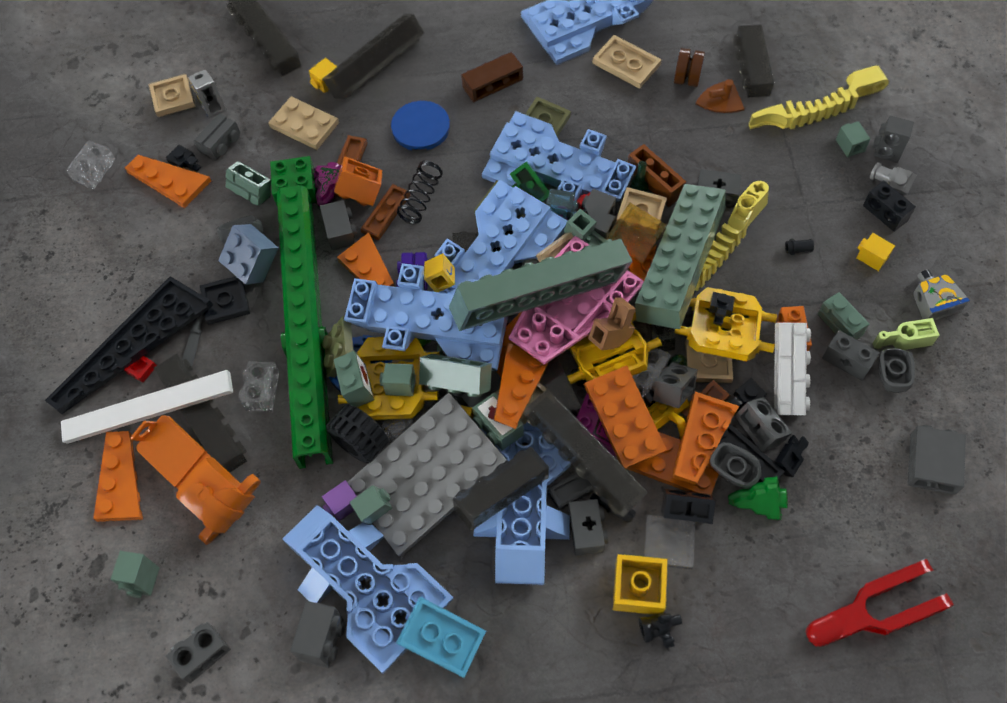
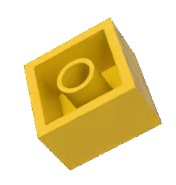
M617 554L613 611L653 615L664 612L666 609L667 559Z

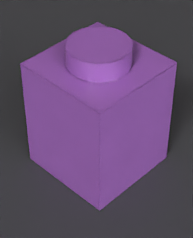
M345 480L322 496L325 505L322 507L339 522L355 511L350 501L356 498L357 495Z

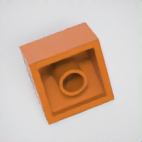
M344 156L334 193L345 199L357 200L361 205L373 206L381 187L382 170Z

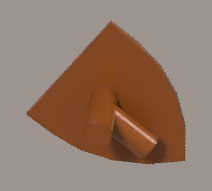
M730 79L707 88L696 101V105L713 112L731 113L745 110L734 82Z

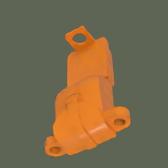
M162 415L156 422L143 421L130 437L133 441H140L137 444V451L174 487L178 488L176 493L178 500L206 526L198 536L205 545L211 543L219 533H226L232 524L240 519L246 507L255 498L252 493L257 489L261 481L254 474L249 475L240 483L170 416ZM148 427L143 434L139 435L144 428Z

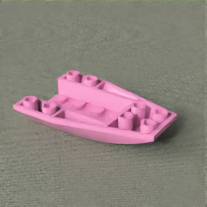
M574 236L554 258L562 256L568 251H580L589 244ZM627 270L616 283L523 311L509 336V340L545 365L588 336L594 319L608 318L615 298L622 297L629 303L640 291L644 281Z

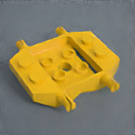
M707 287L696 298L691 299L689 304L693 311L691 326H681L680 330L675 329L674 334L687 336V340H689L688 345L697 352L749 361L755 358L756 353L759 354V350L774 352L775 344L762 342L759 340L762 321L776 323L777 314L762 311V307L755 296ZM713 292L735 297L732 313L736 314L731 315V317L725 316L722 326L713 324L715 313L705 310V308L710 307Z
M635 311V313H634V315H633V318H632V321H631V324H632V325H633L632 322L636 320V311ZM635 329L631 337L623 345L615 349L601 350L588 339V335L567 349L570 350L579 371L567 375L570 385L582 379L588 382L626 365L632 376L647 370L648 352L662 346L661 340L657 337L646 342L639 331ZM631 348H634V349H635V350H633V351H630V352L626 353V351L629 350V349H631ZM617 354L621 355L619 357H616L612 360L605 362L607 358H610Z
M367 337L358 350L357 355L366 365L374 400L357 408L365 412L373 420L412 419L424 407L425 401H438V391L425 392L424 385L419 384L420 357L429 354L440 355V351H424L417 338L413 339L406 351L383 348L384 337ZM414 359V362L400 361L389 363L413 364L416 374L413 396L386 395L383 386H380V374L384 372L386 363L377 362L371 364V361ZM338 395V404H349L342 395Z

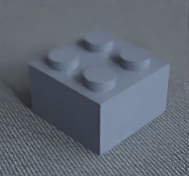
M251 224L233 225L218 261L245 285L264 282L279 247Z

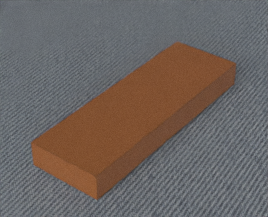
M392 184L361 227V232L365 235L369 232L372 238L379 241L397 216L396 210L400 206L401 200L405 199L404 194L407 190ZM410 192L406 194V198L410 197Z

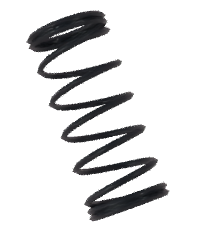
M421 161L419 163L417 173L412 177L413 182L409 184V190L404 194L405 199L401 200L400 206L396 210L398 216L404 221L412 224L420 223L422 215L419 211L426 210V206L422 202H430V197L427 194L435 192L431 185H438L437 179H440L443 175L442 169L437 164L431 161ZM426 165L439 170L440 176H433L424 172L421 166ZM419 174H423L424 176L430 179H435L437 183H428L424 179H422V177ZM418 175L422 181H414L415 176ZM416 182L428 185L433 191L430 193L420 189ZM414 183L419 190H410L411 184ZM411 191L423 193L429 200L423 201L417 198ZM410 192L416 199L406 198V194ZM406 200L410 206L402 205L403 201ZM407 200H414L421 203L424 206V209L422 210L412 206ZM403 208L413 211L419 218L410 216ZM399 209H402V211H403L407 216H409V217L412 218V219H416V220H411V219H408V218L404 217V216L400 213Z

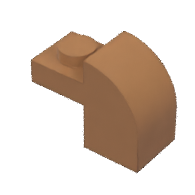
M622 297L615 298L608 318L594 319L588 339L601 350L615 349L623 345L635 330L631 321L636 308Z

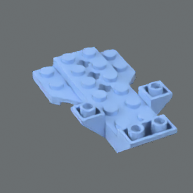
M547 0L522 10L521 17L554 63L558 65L589 52L596 32L609 26L624 24L638 18L639 14L644 12L653 0Z
M515 111L509 123H506L490 152V159L482 172V178L494 183L500 179L506 184L513 186L516 182L510 176V173L528 161L543 183L558 188L555 193L556 197L575 203L581 195L588 194L592 189L616 197L617 202L621 201L626 187L636 170V165L619 159L615 163L602 158L601 153L607 138L606 135L588 129L580 144V149L559 142L551 124Z
M499 179L475 211L479 235L469 249L465 252L462 247L447 238L435 253V257L444 253L455 267V285L439 293L448 294L468 279L479 280L485 275H498L502 271L512 268L514 264L522 263L523 260L533 258L537 260L536 255L560 238L565 230L567 220L552 212L551 208L516 186L514 188ZM525 214L524 218L520 217L518 219V215ZM509 230H510V231H513V234H512V235H510V234L508 233V235L506 236L505 233H506L507 231H509ZM500 247L499 252L497 250L493 252L494 248Z
M402 263L397 282L399 287L378 285L376 281L354 278L344 320L371 332L384 333L383 348L406 351L414 338L434 340L449 357L492 363V371L498 370L508 316L484 323L482 326L478 325L459 331L449 309L457 288L448 294L424 291V266ZM468 279L467 281L474 282V281H477V280H476V279ZM438 314L443 315V317L440 316L438 320L435 319V317L438 316Z
M529 420L524 424V435L504 450L495 445L508 460V463L491 477L499 485L498 504L475 512L474 537H496L495 583L544 585L545 539L569 540L570 515L546 505L547 486L571 466V421ZM524 442L528 443L527 446H522ZM522 463H527L526 467H521ZM521 484H526V488L521 489Z
M316 505L282 539L311 567L298 591L308 601L320 603L334 589L347 602V639L384 674L408 650L396 644L406 623L396 624L397 619L395 616L398 613L401 616L405 613L407 622L419 596L443 609L453 600V596L418 563H408V565L382 564L375 558L370 551L384 538V535L373 524L369 525L363 522L347 531L331 514ZM364 579L366 582L368 579L371 580V587L368 590L366 588L364 590L361 589V581ZM379 597H389L387 600L388 605L386 607L378 606Z

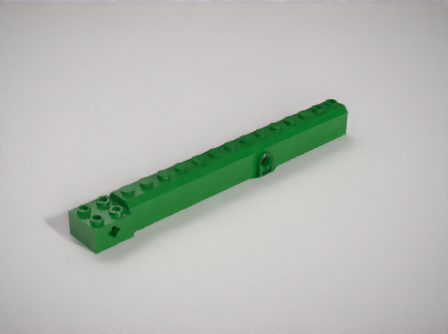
M310 156L270 161L272 195L278 208L285 332L281 333V345L287 358L293 459L299 469L306 468L305 455L311 457L312 454L322 453L325 456L326 465L333 464L332 441L326 425L330 422L326 367H324L325 348L322 345L325 335H328L326 327L322 326L313 203H317V190L314 185V166Z

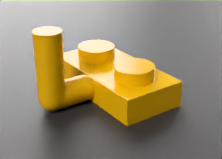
M688 399L680 408L655 402L647 408L657 430L671 420L677 425L682 440L686 422L678 414L689 406Z

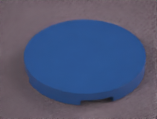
M410 102L402 106L394 114L391 122L392 134L396 142L406 149L430 150L439 146L447 138L450 128L447 112L434 102Z

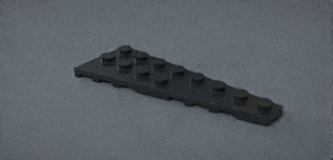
M170 276L45 401L59 413L64 414L124 371L125 368L213 306L212 302Z

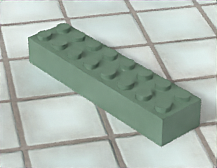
M684 184L636 299V321L680 330L725 211L726 189Z
M609 239L594 247L593 245H588L577 252L568 251L556 258L552 256L547 257L536 264L530 262L515 270L512 268L506 269L495 276L485 275L474 282H462L457 286L449 309L459 331L616 283L633 261L622 239L614 241Z

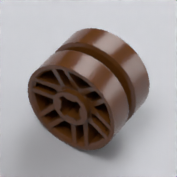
M680 49L674 84L684 85L686 77H688V86L698 87L705 51L695 50L693 57L690 58L691 49Z

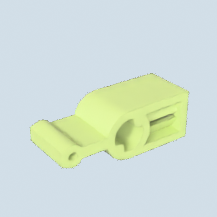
M933 318L901 323L896 331H881L874 340L873 346L876 349H880L882 346L893 345L895 348L902 350L932 346L940 335Z

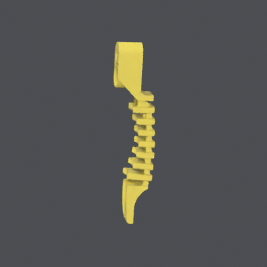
M877 65L855 71L846 79L849 89L838 88L837 94L836 92L831 93L830 99L828 96L823 97V103H821L820 99H817L813 106L811 101H807L804 108L802 102L799 101L796 102V108H794L790 100L786 101L785 109L783 104L762 109L751 115L749 128L773 125L782 129H795L797 125L799 127L804 126V123L809 125L814 120L819 122L823 117L828 119L830 115L836 116L840 111L841 113L846 112L848 107L849 109L855 108L859 97L885 89L889 84V80Z
M763 181L753 182L738 198L728 224L724 223L722 225V234L718 232L716 234V242L713 240L695 291L705 285V281L708 282L711 279V274L714 275L717 272V268L723 265V261L728 259L729 253L732 254L735 246L740 244V239L746 236L748 226L768 203L769 192L767 183Z

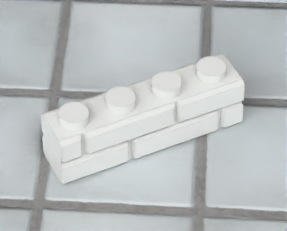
M781 322L775 324L774 410L778 415H806V411L810 409V398L806 397V388L810 387V375L806 374V365H809L811 360L810 351H807V342H810L811 331L810 328H807V323Z

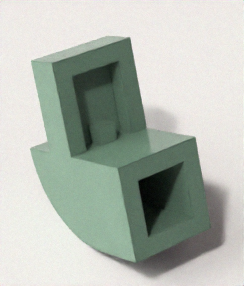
M581 209L566 222L565 233L571 232L573 237L577 236L587 244L593 245V247L606 241V239L594 231L597 221Z

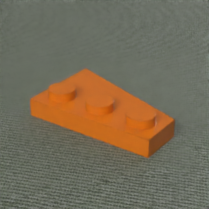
M369 232L337 257L338 261L355 278L376 281L378 285L395 287Z

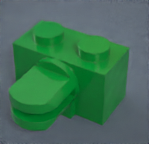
M528 161L510 173V176L516 182L511 187L514 188L516 186L541 202L551 196L550 191Z

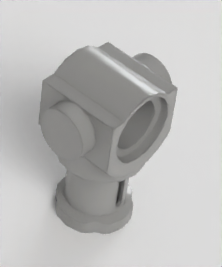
M877 162L872 169L870 180L885 181L900 194L907 195L917 175L900 167L889 169Z

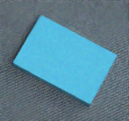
M419 596L396 644L464 678L486 630Z

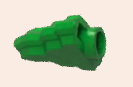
M777 477L765 478L763 482L756 483L749 489H739L728 494L729 505L740 509H751L756 515H766L770 520H781V508H788L787 489H780Z

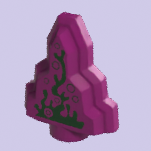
M329 162L327 166H317L313 169L318 207L329 204L334 199L336 194L334 193L335 184L341 165L338 163Z

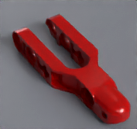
M925 559L866 583L863 588L859 589L852 604L812 621L806 628V636L810 643L817 647H824L863 630L885 636L954 606L946 593L881 621L873 618L867 612L866 600L888 592L903 582L909 583L927 572H933L934 570L929 561Z

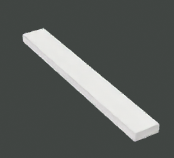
M224 370L61 421L62 442L69 444L233 393L231 374L228 370Z

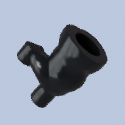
M661 612L650 617L638 619L645 643H649L654 638L661 636L665 648L675 646L674 638L670 636V630L673 626L682 624L680 614L671 616L670 613Z

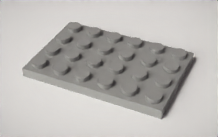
M447 393L347 483L357 496L372 485L380 489L384 488L391 498L389 503L392 509L373 523L384 535L383 537L396 554L402 557L505 466L508 460L450 393Z

